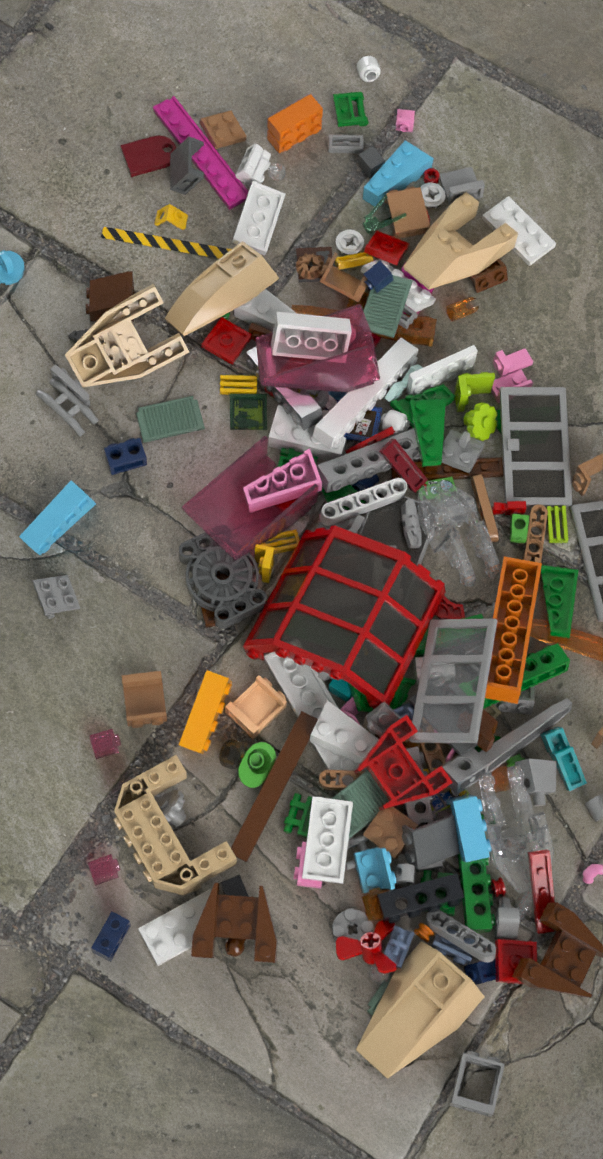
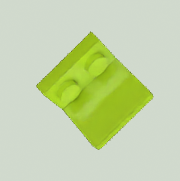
M482 372L480 374L465 373L458 375L454 390L457 412H464L465 406L469 403L468 396L491 393L495 373Z

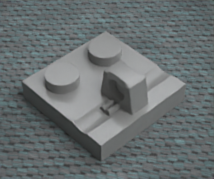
M450 430L443 442L442 463L470 473L484 448L485 442L470 437L468 432L463 431L462 434Z

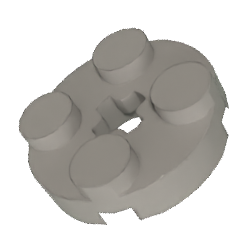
M352 908L338 914L332 925L335 943L340 936L360 940L365 933L373 932V923L367 914ZM355 925L358 933L349 935L347 927Z

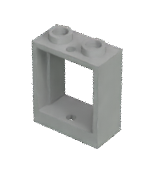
M463 1052L449 1106L491 1117L494 1114L505 1064L500 1063V1059L488 1056L485 1059L479 1057L480 1054L477 1052ZM466 1062L496 1070L488 1104L458 1096Z

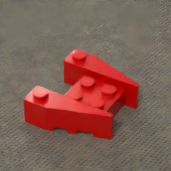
M408 715L402 717L383 732L354 771L356 774L366 767L389 800L379 807L380 810L431 797L453 783L442 766L424 776L402 744V742L418 732Z

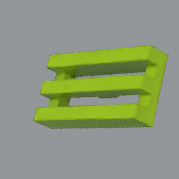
M547 506L549 543H568L566 506ZM551 512H554L556 539H553ZM559 512H561L563 538H561Z

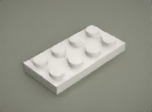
M252 181L232 243L238 245L243 241L259 254L265 255L284 201L285 193Z
M509 196L482 215V220L493 231L506 223L518 232L516 244L512 250L529 266L556 246V242Z
M382 259L365 264L361 269V272L364 274L381 260L392 275L408 279L403 275L402 271L389 265V262ZM413 280L405 305L418 312L433 305L436 298L429 291L419 287Z
M475 345L410 373L406 389L407 394L417 395L423 393V390L439 386L446 380L451 381L462 373L465 374L472 371L478 352Z
M312 797L302 879L343 884L353 802Z
M211 889L138 928L158 966L192 948L193 934Z

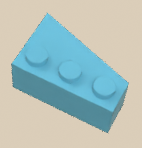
M470 794L446 799L447 805H451L452 814L455 818L462 861L470 862L490 857L491 845L489 839L486 840L485 837L487 826L480 811H483L481 800L477 799V796Z

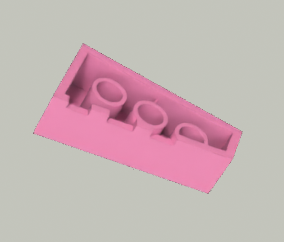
M309 448L304 451V454L292 458L287 464L275 468L270 474L262 476L243 487V494L249 513L322 491V481Z

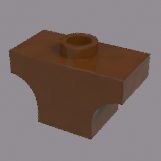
M483 709L478 742L476 744L482 750L488 752L492 748L495 739L493 734L496 731L498 721ZM466 711L460 716L457 727L463 733H470L473 714H469Z

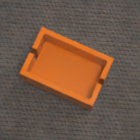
M311 94L307 95L268 118L267 140L278 153L289 150L293 145L303 142L307 137L317 134L321 130L323 108Z

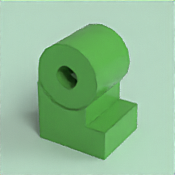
M512 514L510 517V542L526 543L529 515Z

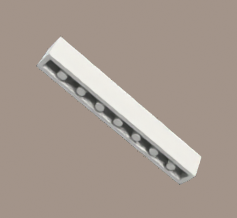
M400 338L318 422L312 437L329 449L335 444H340L346 432L350 433L357 421L360 422L364 418L365 412L367 410L371 411L378 399L381 400L385 396L387 389L391 388L399 377L402 378L406 374L407 368L415 365L418 360L416 356L419 349L403 338Z

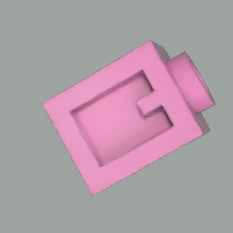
M397 110V131L413 132L415 111Z

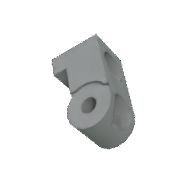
M398 864L396 866L395 888L399 889L415 885L416 871L414 865Z

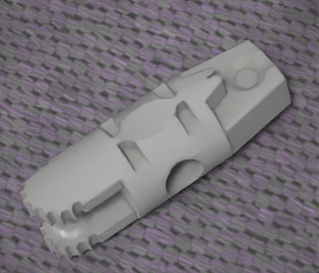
M412 499L406 500L401 506V519L408 547L419 548L422 545L421 528L416 504Z

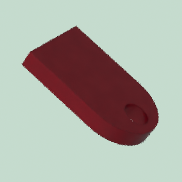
M161 135L120 145L131 177L169 167L171 153L176 149L175 143L170 138ZM168 147L171 148L172 151L164 152L163 149Z

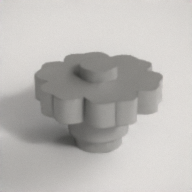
M173 789L170 793L166 792L157 800V804L168 823L177 827L186 819L185 811L182 809L185 800L183 799L184 795L179 790Z

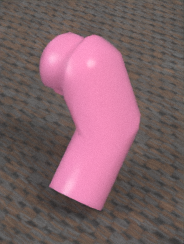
M591 864L582 874L584 876L583 882L591 884L594 882L593 878L598 874L603 875V865Z

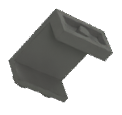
M188 137L171 153L170 190L186 195L204 178V172L192 168V156L204 145V142Z
M444 810L437 812V821L417 829H412L407 825L402 826V840L406 848V861L414 865L418 870L460 853L455 818Z

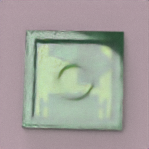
M230 394V430H267V394Z

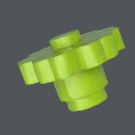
M483 402L476 404L474 410L467 412L464 415L463 422L467 426L470 437L480 441L488 440L490 433H494L497 426V421L495 420L497 412L494 406H489L488 403Z

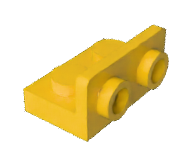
M264 543L256 544L255 561L259 563V574L262 575V582L269 583L274 565V548Z

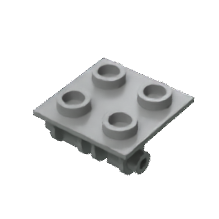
M68 575L33 580L34 589L39 597L38 600L41 602L40 605L44 610V615L48 619L54 618L55 613L80 609Z

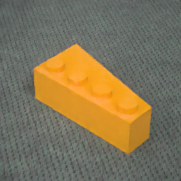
M206 670L179 746L200 754L208 751L211 744L209 738L211 733H214L217 728V718L223 712L224 701L232 687V681L229 678Z

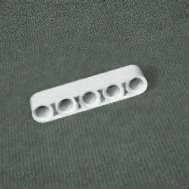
M395 478L326 503L321 509L319 520L323 525L331 526L355 517L358 514L361 515L399 501L404 497L407 483L402 478ZM394 487L399 488L401 491L394 490ZM380 493L384 498H380L376 494ZM359 500H365L367 504H362ZM342 506H347L350 510H344ZM325 512H330L333 516L329 517Z

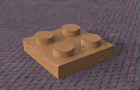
M231 110L200 119V125L214 149L246 141L247 136Z
M395 807L380 810L363 835L378 847L386 848V851H389L390 855L397 859L405 848L402 840V826L407 825L412 829H417L420 826Z

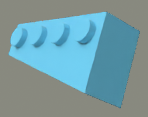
M405 140L364 186L362 199L376 208L385 203L386 193L391 190L402 191L407 188L408 184L420 179L427 169L432 168L434 158Z
M70 481L19 537L37 554L46 553L51 545L94 507L96 503L73 481Z

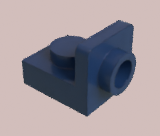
M495 959L491 962L481 961L464 966L465 975L475 985L496 980Z

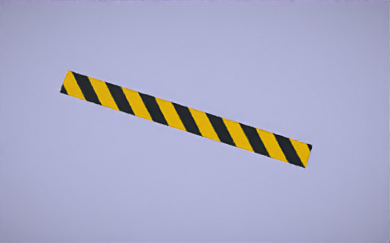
M103 227L101 238L217 259H220L232 250L110 227Z

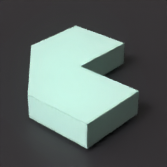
M419 364L411 366L402 381L392 385L385 399L389 402L398 399L403 394L404 389L407 388L409 374L423 367Z

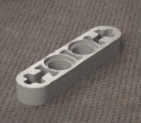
M440 910L433 913L428 912L426 925L432 931L482 962H491L495 959L496 946L491 941ZM453 927L456 928L458 932L451 934L447 931V929ZM472 938L475 942L467 944L464 942V939Z

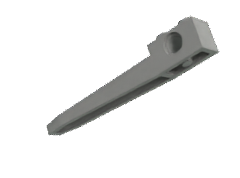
M566 698L552 705L493 743L492 748L488 752L482 750L478 753L473 748L464 755H459L455 760L445 763L443 768L453 782L448 787L457 795L490 774L538 738L540 734L546 732L571 711L573 703Z

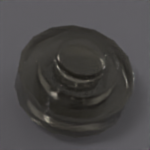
M230 739L223 744L219 753V760L222 766L236 769L245 756L243 743Z

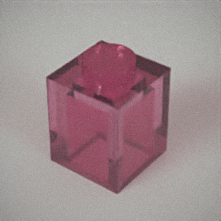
M113 729L89 735L96 759L119 753L118 746H121L119 735H114Z
M111 854L87 862L95 886L119 878L117 871L121 869L117 859L113 860Z

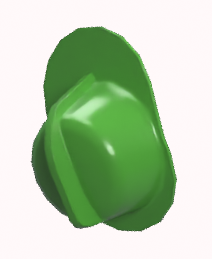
M258 742L245 752L238 768L240 781L245 786L250 788L260 786L270 773L276 761L275 750L270 744Z

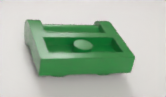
M362 92L333 94L338 127L354 125L364 127L368 125L369 122L368 117L365 115L364 95ZM352 101H355L357 104L359 117H354Z

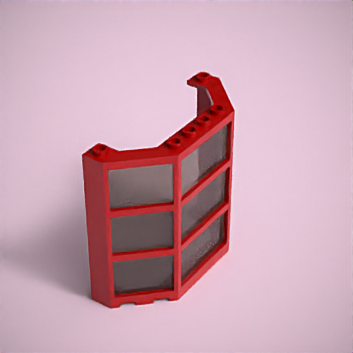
M335 525L331 526L328 530L325 527L316 528L314 532L305 530L243 647L246 655L254 660L258 658L263 661L264 653L275 652L279 657L291 658L299 665H308L316 672L322 673L323 671L328 673L333 679L345 680L367 697L368 704L373 709L383 702L390 705L430 625V620L433 619L446 593L445 583L440 579L434 580L429 576L431 572L421 564L415 565L410 561L411 556L406 552Z

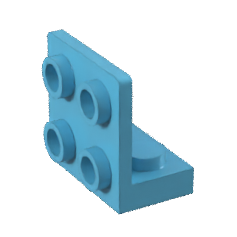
M375 847L353 853L362 893L380 889H395L396 876L393 871L391 872L389 863H392V859L386 848Z

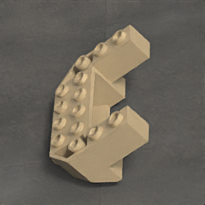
M177 755L122 784L114 810L116 818L113 820L117 828L123 830L125 834L123 838L127 846H132L135 851L133 856L136 862L144 867L145 871H143V874L148 883L152 882L154 887L160 890L186 895L199 890L201 884L236 865L237 858L227 841L194 860H189L154 799V796L187 778L186 770Z

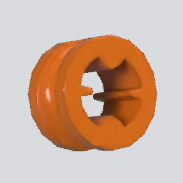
M419 923V928L415 929L414 933L428 943L430 941L429 937H433L434 932L425 924Z

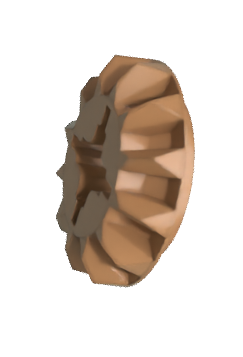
M305 253L304 256L299 257L296 262V271L301 277L311 280L321 276L320 272L324 267V261H322L320 256H316L314 253ZM309 262H312L313 266L308 271Z

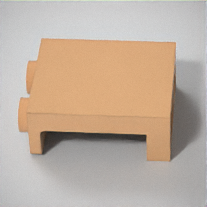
M258 675L256 681L233 703L230 701L225 706V713L254 739L286 708L287 701L281 691H276L272 688V683L267 678H262Z

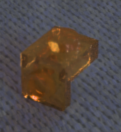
M374 888L369 890L368 895L362 897L368 921L383 920L377 902V895L389 890Z

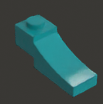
M557 726L540 734L546 751L552 760L556 761V767L567 791L587 784L575 751L569 745L563 728Z

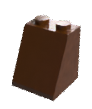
M133 271L90 280V288H86V298L89 299V303H86V314H89L91 322H96L106 311L134 295Z

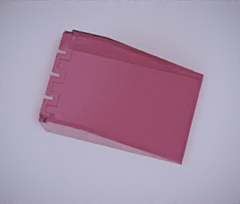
M358 304L324 315L325 317L350 319L352 333L348 352L323 360L272 355L271 340L273 332L257 337L256 346L261 385L336 392H351L373 385L375 381L380 379L374 340L373 336H371L372 332L362 306Z
M266 436L262 437L182 506V510L234 560L254 550L256 544L265 543L293 526L317 502L318 485L314 484L283 512L276 506H271L249 513L243 494V487L262 476L270 474L276 466V463L267 456L268 438Z

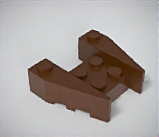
M214 883L193 934L191 957L214 958L216 937L255 940L254 961L276 963L278 941L264 886L259 887V897L219 895L220 883Z
M557 902L548 903L539 920L542 924L556 931L541 964L531 958H521L512 977L531 988L591 998L592 994L580 987L595 955L600 958L603 957V945L573 911Z

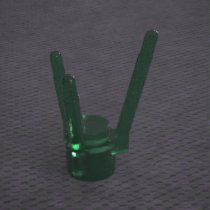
M387 195L364 217L365 221L362 225L369 235L407 216L404 213L395 218L389 217L381 222L376 217L372 218V215L387 199Z

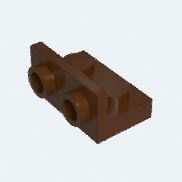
M500 259L496 260L479 274L468 277L474 283L475 292L479 293L508 280L507 267Z

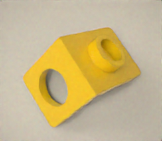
M168 204L157 211L154 225L158 226L168 221L184 230L188 215L173 205Z

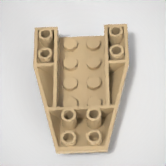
M242 241L202 272L185 289L171 307L165 320L183 336H186L251 301L277 281L279 277L261 254Z
M421 941L404 960L402 968H398L394 972L356 1051L388 1079L456 1031L485 996L474 982L442 953Z

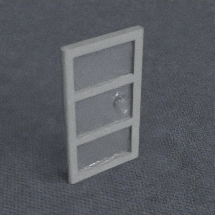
M497 619L430 620L412 720L418 732L409 738L411 742H478Z

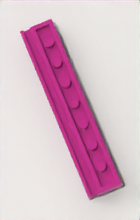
M172 96V99H167L154 106V113L179 145L188 137L204 142V145L192 156V162L199 171L204 172V178L227 208L231 210L243 203L249 191L236 178L235 173L218 151L214 149L211 142L176 97Z

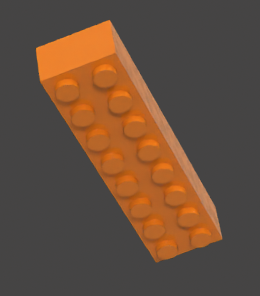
M505 556L503 558L493 619L498 621L485 698L518 704L542 563Z

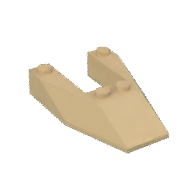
M466 192L454 200L430 226L404 264L403 269L430 290L479 274L515 247L518 232L504 223L478 243L472 245L456 232L475 218L479 201Z
M154 284L142 289L106 311L65 353L82 387L141 378L189 353L180 333L147 350L131 320L164 303Z

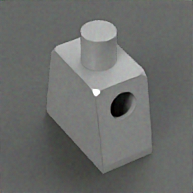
M525 759L515 762L521 793L533 795L534 806L546 805L545 795L556 791V761Z

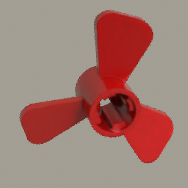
M381 920L376 924L374 932L365 933L360 940L344 936L338 937L336 940L337 958L343 961L362 954L363 961L367 964H375L378 972L385 974L396 971V963L382 953L381 941L394 929L395 923L383 922Z

